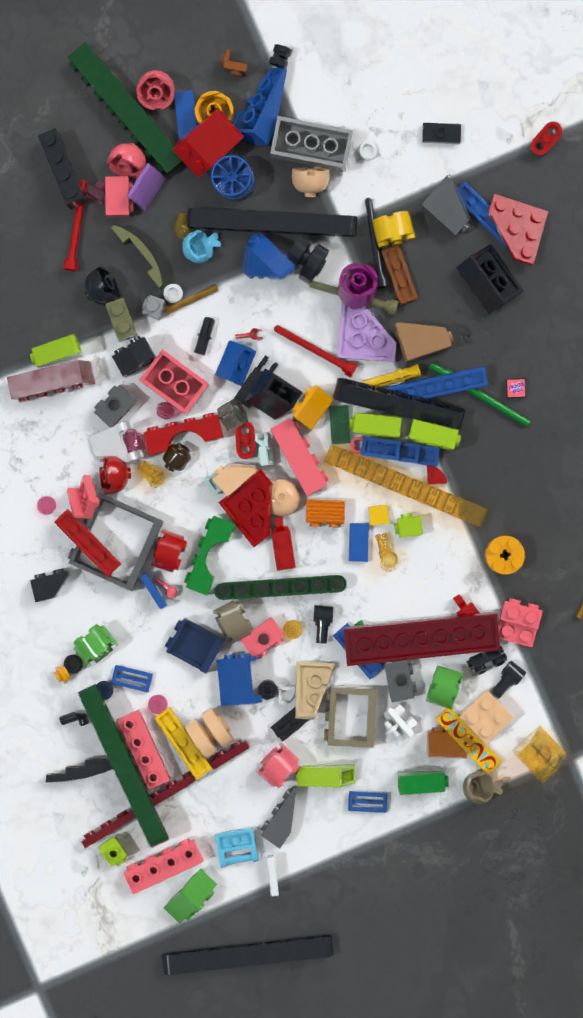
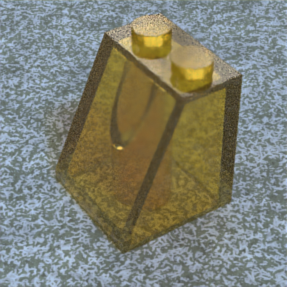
M540 725L512 750L543 784L558 770L566 755V752Z

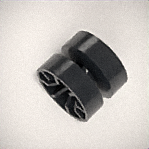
M301 233L286 257L296 266L290 274L295 273L298 267H301L298 279L310 285L314 277H318L327 261L325 259L330 250L318 244L310 253L309 249L312 239Z

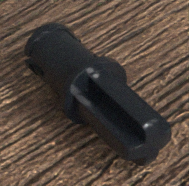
M204 318L200 333H197L199 337L193 351L194 353L205 356L209 340H212L210 336L215 323L213 318Z

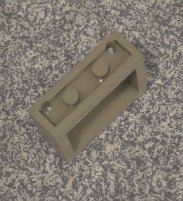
M331 686L330 691H327L326 702H330L329 710L325 711V721H328L329 725L328 729L324 730V741H328L327 744L329 746L374 748L377 689ZM336 694L368 695L366 741L334 739Z

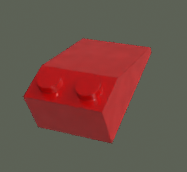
M217 108L179 139L172 150L199 178L241 141L244 136Z

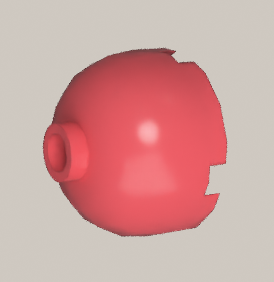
M153 70L145 73L140 78L136 87L138 101L150 110L155 108L165 109L174 99L175 85L173 80L162 71Z
M124 143L113 148L106 163L110 164L109 168L119 176H134L133 180H137L146 166V159L136 144Z

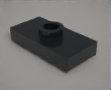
M423 122L422 143L460 144L461 124Z

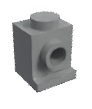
M152 295L148 296L142 307V315L160 321L166 304L165 300Z

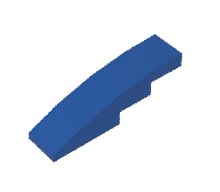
M363 436L360 455L438 467L440 448Z

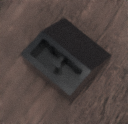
M265 368L245 401L276 420L293 409L303 392Z

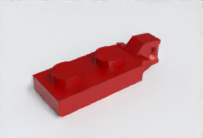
M275 517L276 528H271V536L277 571L296 568L289 527L283 526L282 517Z

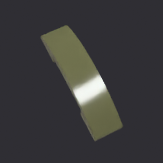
M115 225L112 226V230L125 245L131 240L152 266V269L147 273L159 289H162L163 281L159 267L148 248L129 231Z

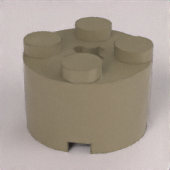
M234 600L213 610V614H218V617L215 619L224 637L230 638L227 641L229 645L251 634L250 631L254 630L249 619L247 620L243 616V613H245L243 606L240 602L238 603Z

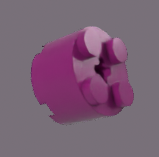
M352 263L347 265L341 272L337 289L338 296L351 309L365 307L375 298L378 276L369 265L365 264L363 266L358 265L359 263Z

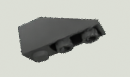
M295 786L292 789L288 788L282 796L284 799L282 804L275 806L271 812L273 814L271 820H266L260 828L262 830L261 836L279 849L291 834L296 796Z

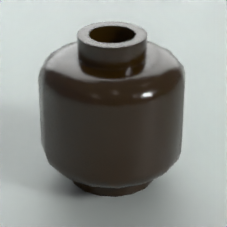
M182 443L171 444L163 455V461L166 463L164 466L171 472L175 470L183 471L191 459L190 449Z

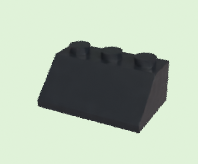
M491 244L471 255L456 267L461 277L464 278L471 291L477 296L483 308L489 314L523 291Z

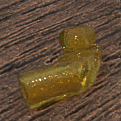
M179 211L174 224V230L177 236L184 240L190 233L185 224L188 214Z

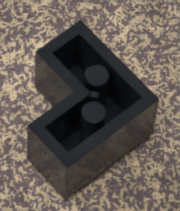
M138 335L130 340V344L127 345L128 348L125 349L123 346L114 351L115 355L112 358L124 378L151 364L156 358L144 336L140 337Z

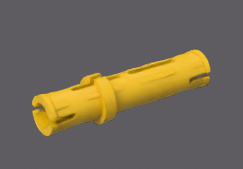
M418 364L403 369L400 367L396 371L363 380V383L384 387L397 382L403 383L407 379L421 376Z

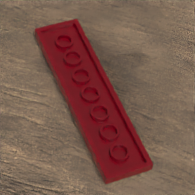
M496 611L343 627L347 666L500 650L498 615Z

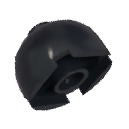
M99 266L87 276L85 280V295L90 301L105 306L106 303L120 299L121 291L115 278L111 280L108 276L110 272L103 266Z

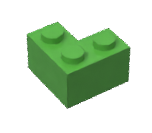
M199 869L163 908L179 924L185 919L189 921L195 913H198L204 907L203 901H208L214 895L213 889L217 886V883L202 869Z

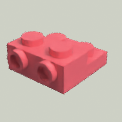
M511 598L509 602L504 601L498 622L499 639L533 647L543 611L538 610L539 606L528 603V606L520 605L521 601Z

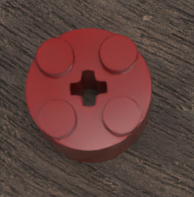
M162 529L163 538H158L153 553V558L156 560L155 563L151 562L150 566L173 573L174 570L178 571L181 559H179L180 552L185 551L187 541L184 540L182 535Z

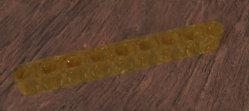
M333 444L330 445L324 460L329 465L478 527H482L488 509Z

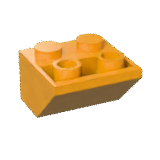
M316 384L313 388L311 386L307 388L303 394L304 401L302 403L298 402L292 410V413H294L293 419L310 431L313 430L334 400Z

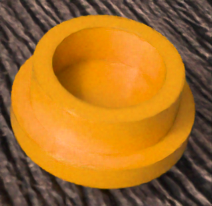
M64 666L55 667L56 672H54L56 679L59 683L63 682L66 684L67 680L71 679L68 671Z

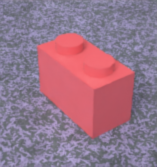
M128 176L105 177L107 218H130V212H134L133 201H130L127 197L133 187V182H130Z

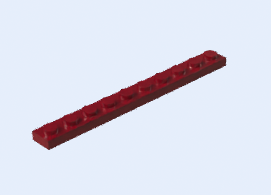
M240 739L231 744L232 748L227 752L223 749L215 754L216 758L209 762L213 770L249 749L250 745L247 740L242 742ZM189 770L182 774L183 779L178 782L174 779L166 784L167 788L160 792L158 789L151 793L149 796L154 806L195 782L196 779ZM125 809L116 815V820L111 822L109 819L100 825L101 829L94 832V830H91L83 835L85 839L81 843L84 848L89 847L136 818L133 810L127 812Z

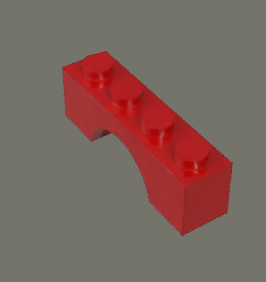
M208 413L203 415V419L196 420L195 417L184 419L185 423L177 424V421L165 424V428L158 429V426L147 428V432L143 434L148 455L166 452L172 439L182 432L196 433L205 443L223 439L219 416H214V413Z

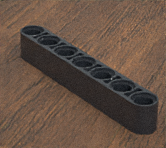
M346 378L337 379L332 396L333 399L343 403L455 430L461 429L466 412L465 409L459 406Z

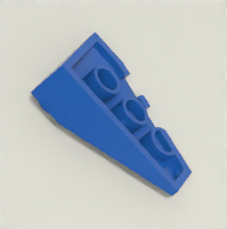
M271 68L258 85V92L246 101L248 105L245 109L235 115L232 124L244 136L242 140L253 145H268L271 141L279 114L287 73L286 68Z
M261 233L250 237L249 242L245 245L242 272L250 279L257 276L259 279L268 277L269 280H282L296 268Z

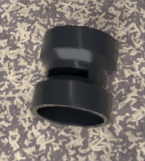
M275 44L273 48L274 54L270 57L269 64L277 68L287 69L288 57H291L292 49Z
M272 680L262 681L258 687V694L262 695V698L265 700L275 697L277 693L275 682Z

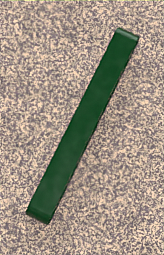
M94 684L79 691L78 695L149 846L153 848L168 841V834L98 686Z

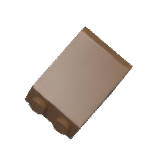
M396 323L394 326L405 363L448 350L452 346V342H454L451 331L447 332L446 327Z

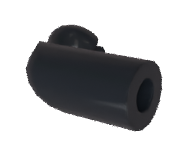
M71 712L59 718L62 725L79 721L80 726L89 724L86 713Z

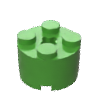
M95 624L88 630L89 634L85 637L80 636L73 642L75 645L73 649L87 667L92 666L90 662L93 660L97 663L112 652V645L116 647L118 645L104 625Z
M437 665L426 701L452 710L459 692V684L461 683L463 673Z

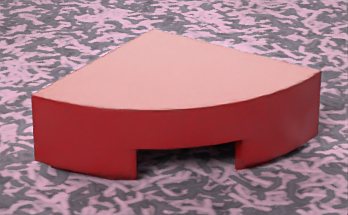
M426 466L428 485L447 484V479L441 470L434 466Z

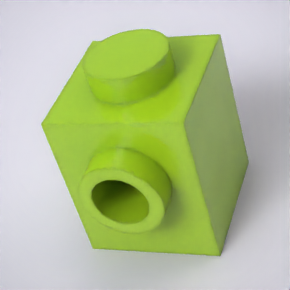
M412 513L401 514V518L397 519V523H394L395 535L399 534V538L423 535L421 516L412 517Z
M116 834L98 847L111 867L115 864L118 867L126 861L125 857L128 855V852Z

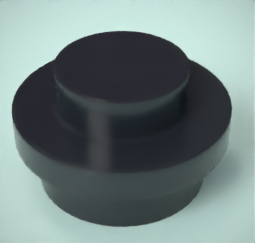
M69 655L64 660V667L68 673L75 674L82 669L83 661L78 655Z

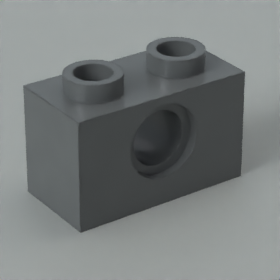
M114 385L107 393L109 395L105 401L101 399L94 407L96 409L94 413L110 428L114 427L138 402L121 385L118 387ZM114 400H117L120 404L116 411H112L109 407L110 403Z
M407 660L384 663L391 702L413 699L417 689L415 682H411L410 675L413 674L412 664L408 663ZM399 675L406 677V683L402 686L396 684V678Z

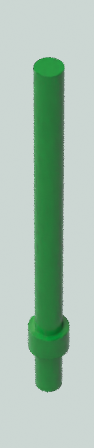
M434 362L429 367V369L439 375L453 372L448 368L444 369ZM477 388L466 390L522 425L528 427L531 420Z

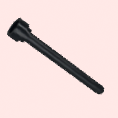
M366 198L365 207L375 270L378 276L377 289L390 287L389 279L384 275L380 248H378L372 221L375 219L373 202L371 198Z

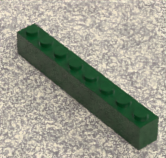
M86 42L68 56L70 68L75 73L78 71L83 76L80 78L87 87L91 86L95 90L93 92L94 96L100 102L103 100L107 104L106 110L112 117L116 115L119 118L118 124L124 131L127 129L132 134L130 138L136 145H142L144 148L142 152L149 160L154 159L157 163L155 167L161 174L165 173L169 176L184 163L172 150L174 145Z

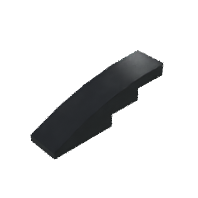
M86 758L85 766H66L65 773L46 774V783L84 779L105 773L113 768L109 759Z

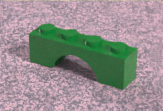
M213 516L212 519L208 518L205 529L208 531L205 537L201 536L198 547L201 549L198 555L194 554L191 565H194L191 573H187L184 583H187L186 588L208 596L215 577L207 568V554L214 545L221 542H229L235 527L234 523Z

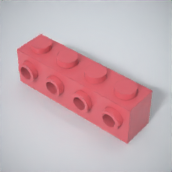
M289 418L272 427L270 430L306 496L308 497L326 487V482L329 480L324 470L319 471L317 465L320 463L315 454L311 455L307 448L310 445L306 437L301 438L298 432L301 428L297 421H292Z
M140 709L118 718L116 726L120 734H124L126 739L124 743L128 751H131L134 756L132 760L142 774L140 777L145 787L147 786L148 790L170 781V775Z
M189 838L178 842L179 846L173 849L172 846L161 850L162 854L156 857L154 854L147 856L141 864L137 865V862L128 865L126 867L127 870L123 874L132 894L134 895L202 863L204 859L195 839L189 840Z

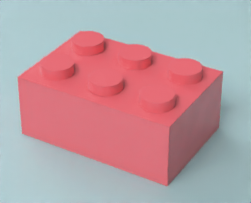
M163 349L139 380L186 416L209 387V383Z

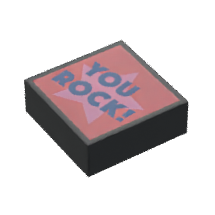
M525 378L506 379V398H526Z

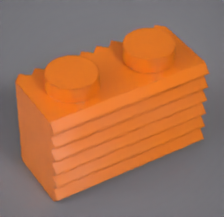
M306 500V523H310L309 527H321V523H329V527L340 528V524H344L345 501Z

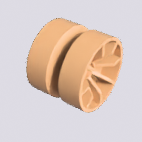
M212 707L201 714L205 725L202 726L197 719H193L185 725L189 736L206 759L218 752L214 741H217L223 748L234 741L230 733V727L220 714L218 715Z

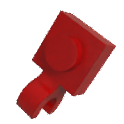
M458 594L453 598L460 608L456 612L457 615L479 613L472 602L466 604L461 595Z

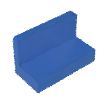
M230 340L215 376L242 386L257 351Z

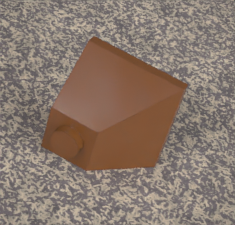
M432 727L431 730H427L426 754L428 757L467 758L468 754L447 731H443L442 727Z

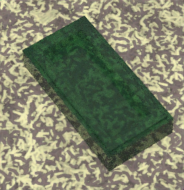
M348 405L329 406L331 445L351 443Z

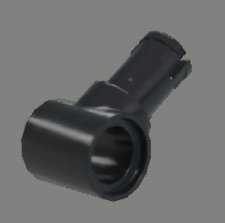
M314 605L313 622L317 626L316 643H327L328 628L330 623H333L334 606Z
M511 660L501 671V680L491 692L500 699L510 686H516L523 679L526 671Z

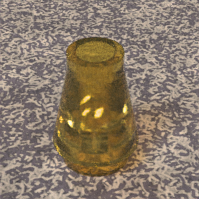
M143 461L137 468L148 484L155 488L159 487L166 478L163 475L164 472L148 464L146 461Z

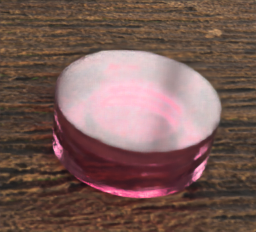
M160 694L152 696L148 702L150 711L155 714L164 712L168 706L167 699Z

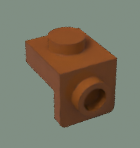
M227 49L226 54H222L221 58L224 72H229L234 77L247 75V64L230 61L231 50Z

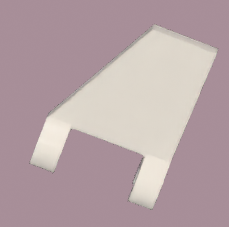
M131 420L119 423L112 428L88 437L94 455L100 457L116 456L125 462H131L144 457L141 450L128 453L121 432L133 428Z

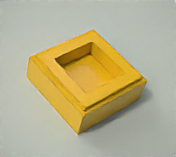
M388 505L368 507L370 526L390 524Z

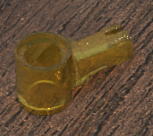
M387 533L377 534L375 538L380 551L378 552L380 567L386 572H391L396 568L398 557L394 553L393 548L390 547ZM389 557L393 559L394 564L386 565L384 559Z

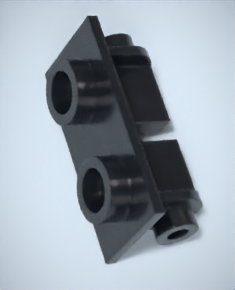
M501 645L498 651L485 652L486 658L483 657L482 653H479L466 661L472 676L484 674L487 669L493 666L499 667L505 663L507 656Z
M294 707L270 728L283 742L310 719H295Z

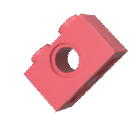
M270 617L252 630L250 635L240 641L252 657L257 656L260 659L268 653L266 649L270 646L277 647L284 641L282 638L285 635L274 619ZM267 634L269 642L264 645L259 643V635Z

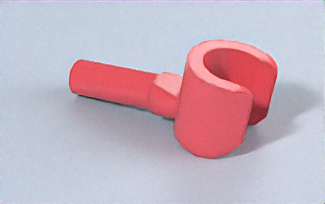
M155 577L154 580L167 589L165 595L175 598L178 592L177 588Z

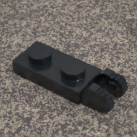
M266 355L259 365L254 368L234 397L235 400L248 409L252 405L246 402L245 399L263 372L261 371L262 367L268 362L269 357ZM276 362L272 364L269 371L274 373L279 364Z

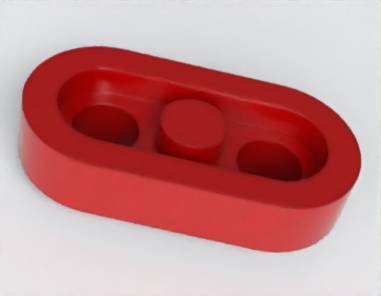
M554 121L548 122L530 144L531 152L536 156L545 155L561 137V125ZM553 129L555 135H550L549 130ZM542 144L543 149L538 150L536 145Z
M242 421L235 428L236 452L241 459L247 460L255 454V430L250 422ZM242 428H248L249 432L247 434H242ZM245 446L250 449L247 454L242 452V448Z

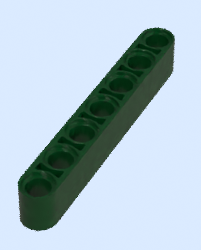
M341 575L223 582L215 587L214 593L220 600L337 593L345 590L347 582ZM336 578L343 580V587L340 589H335L332 585L333 580ZM321 579L324 582L322 590H316L313 587L315 580ZM297 581L305 583V589L301 592L294 589V584ZM259 583L265 584L267 587L266 593H257L256 586ZM276 583H285L286 590L283 593H278L275 590ZM241 584L245 585L248 589L247 594L243 596L237 593V587ZM220 586L228 588L227 596L221 597L218 594Z

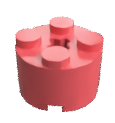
M283 743L279 744V749L274 747L260 762L262 767L259 768L257 766L255 770L272 787L276 786L278 789L286 782L285 778L290 773L294 774L300 767L298 765L299 759Z

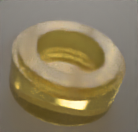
M289 620L283 626V633L289 639H296L302 633V626L296 620Z

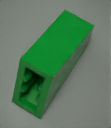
M444 771L398 772V792L400 795L445 792V787H449L448 775H445Z

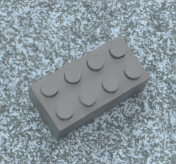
M277 116L270 158L345 172L353 130Z

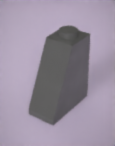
M449 174L422 205L455 235L459 232L463 234L469 228L468 222L471 218L454 179Z

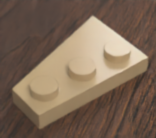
M296 663L295 719H315L335 663Z

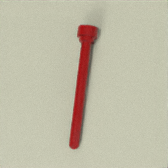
M81 180L80 184L86 195L87 182ZM84 204L75 209L69 254L66 261H63V270L78 271L79 263H77L76 253Z
M279 325L274 327L276 333L341 368L344 375L349 378L354 374L358 364L352 361L344 362Z

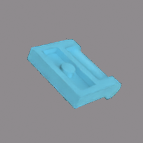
M253 827L215 834L221 868L236 863L259 861ZM251 849V853L225 858V852Z

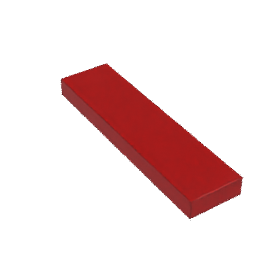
M69 509L54 521L107 577L122 564L78 518L73 517Z

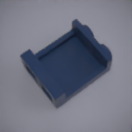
M184 618L183 621L178 620L174 628L177 631L173 638L169 637L165 644L167 648L166 653L172 654L207 674L225 639L187 618Z

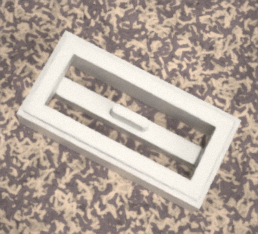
M274 854L268 855L267 866L270 892L272 896H279Z

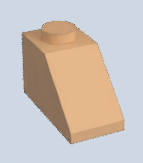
M227 464L224 467L220 465L213 472L215 475L212 480L229 496L257 471V467L255 465Z

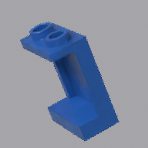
M250 653L238 654V658H236V654L224 655V659L217 660L221 706L262 703V695H254L251 661L257 660V656L250 657Z

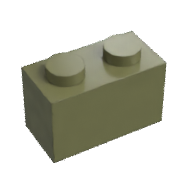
M120 298L106 303L105 305L118 341L122 342L136 337L137 333L125 299Z

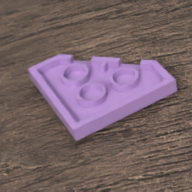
M342 302L337 358L395 362L396 342L366 307L351 309Z

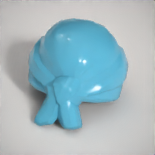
M200 230L190 232L182 243L184 256L198 264L208 261L212 257L213 247L221 246L220 241L217 240L218 234L215 232L210 237H207Z

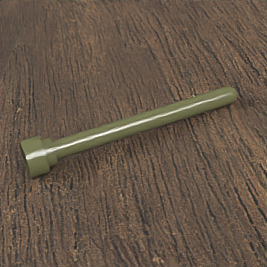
M313 280L309 285L310 288L338 295V287ZM374 298L369 305L383 308L387 314L395 316L399 301L391 299V301L387 300L386 302Z

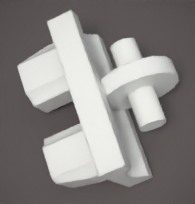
M400 704L392 708L390 707L382 713L387 720L384 725L388 729L384 734L388 736L392 733L395 738L401 735L405 740L414 734L413 730L417 726V722L411 717L405 722L400 718L405 712V709Z

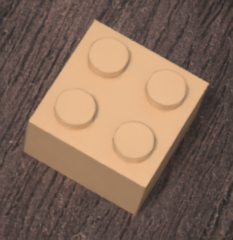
M484 689L458 714L486 745L514 718L487 689Z

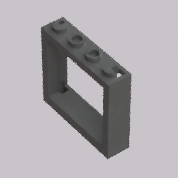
M99 493V496L96 495L99 498V506L95 509L92 519L85 518L83 521L86 524L85 527L90 532L104 501L154 524L128 582L112 575L107 577L101 570L79 561L78 559L82 551L77 546L75 549L71 548L69 552V564L133 591L164 521Z

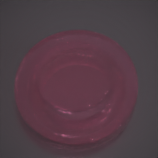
M161 402L156 407V413L162 419H170L175 414V409L168 402Z
M43 496L37 502V509L44 515L52 514L56 509V501L50 496Z

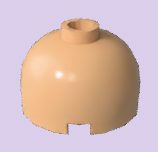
M308 167L292 168V183L299 192L305 193V197H316V193L324 191L329 184V169L314 167V169Z
M284 478L275 479L272 481L271 514L279 517L288 516L294 513L299 506L301 500L300 491L290 480Z

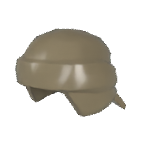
M476 771L470 773L465 778L463 793L474 804L487 803L494 793L499 795L503 793L501 788L503 780L493 782L492 777L487 772Z

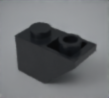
M64 568L53 570V575L46 576L45 573L34 575L35 579L30 580L35 602L56 598L70 576V572L64 571Z

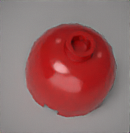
M102 456L100 462H103V467H99L101 488H106V491L103 493H119L127 486L128 479H131V469L127 468L126 463L116 456Z

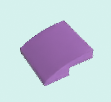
M147 163L127 197L146 212L166 179Z

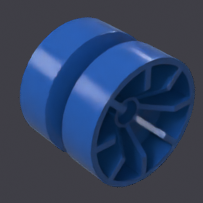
M229 155L219 159L213 166L211 180L223 198L229 201H240L251 194L255 186V176L244 159Z

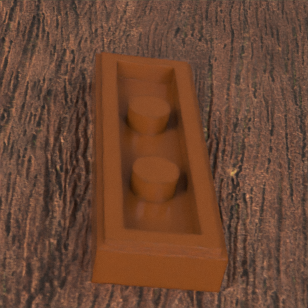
M400 245L382 250L381 253L399 305L418 300Z

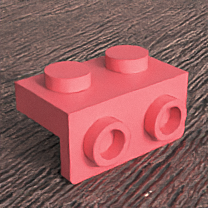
M83 475L79 488H68L67 495L74 518L92 519L95 509L99 506V498L96 497L95 484L92 482L91 475Z

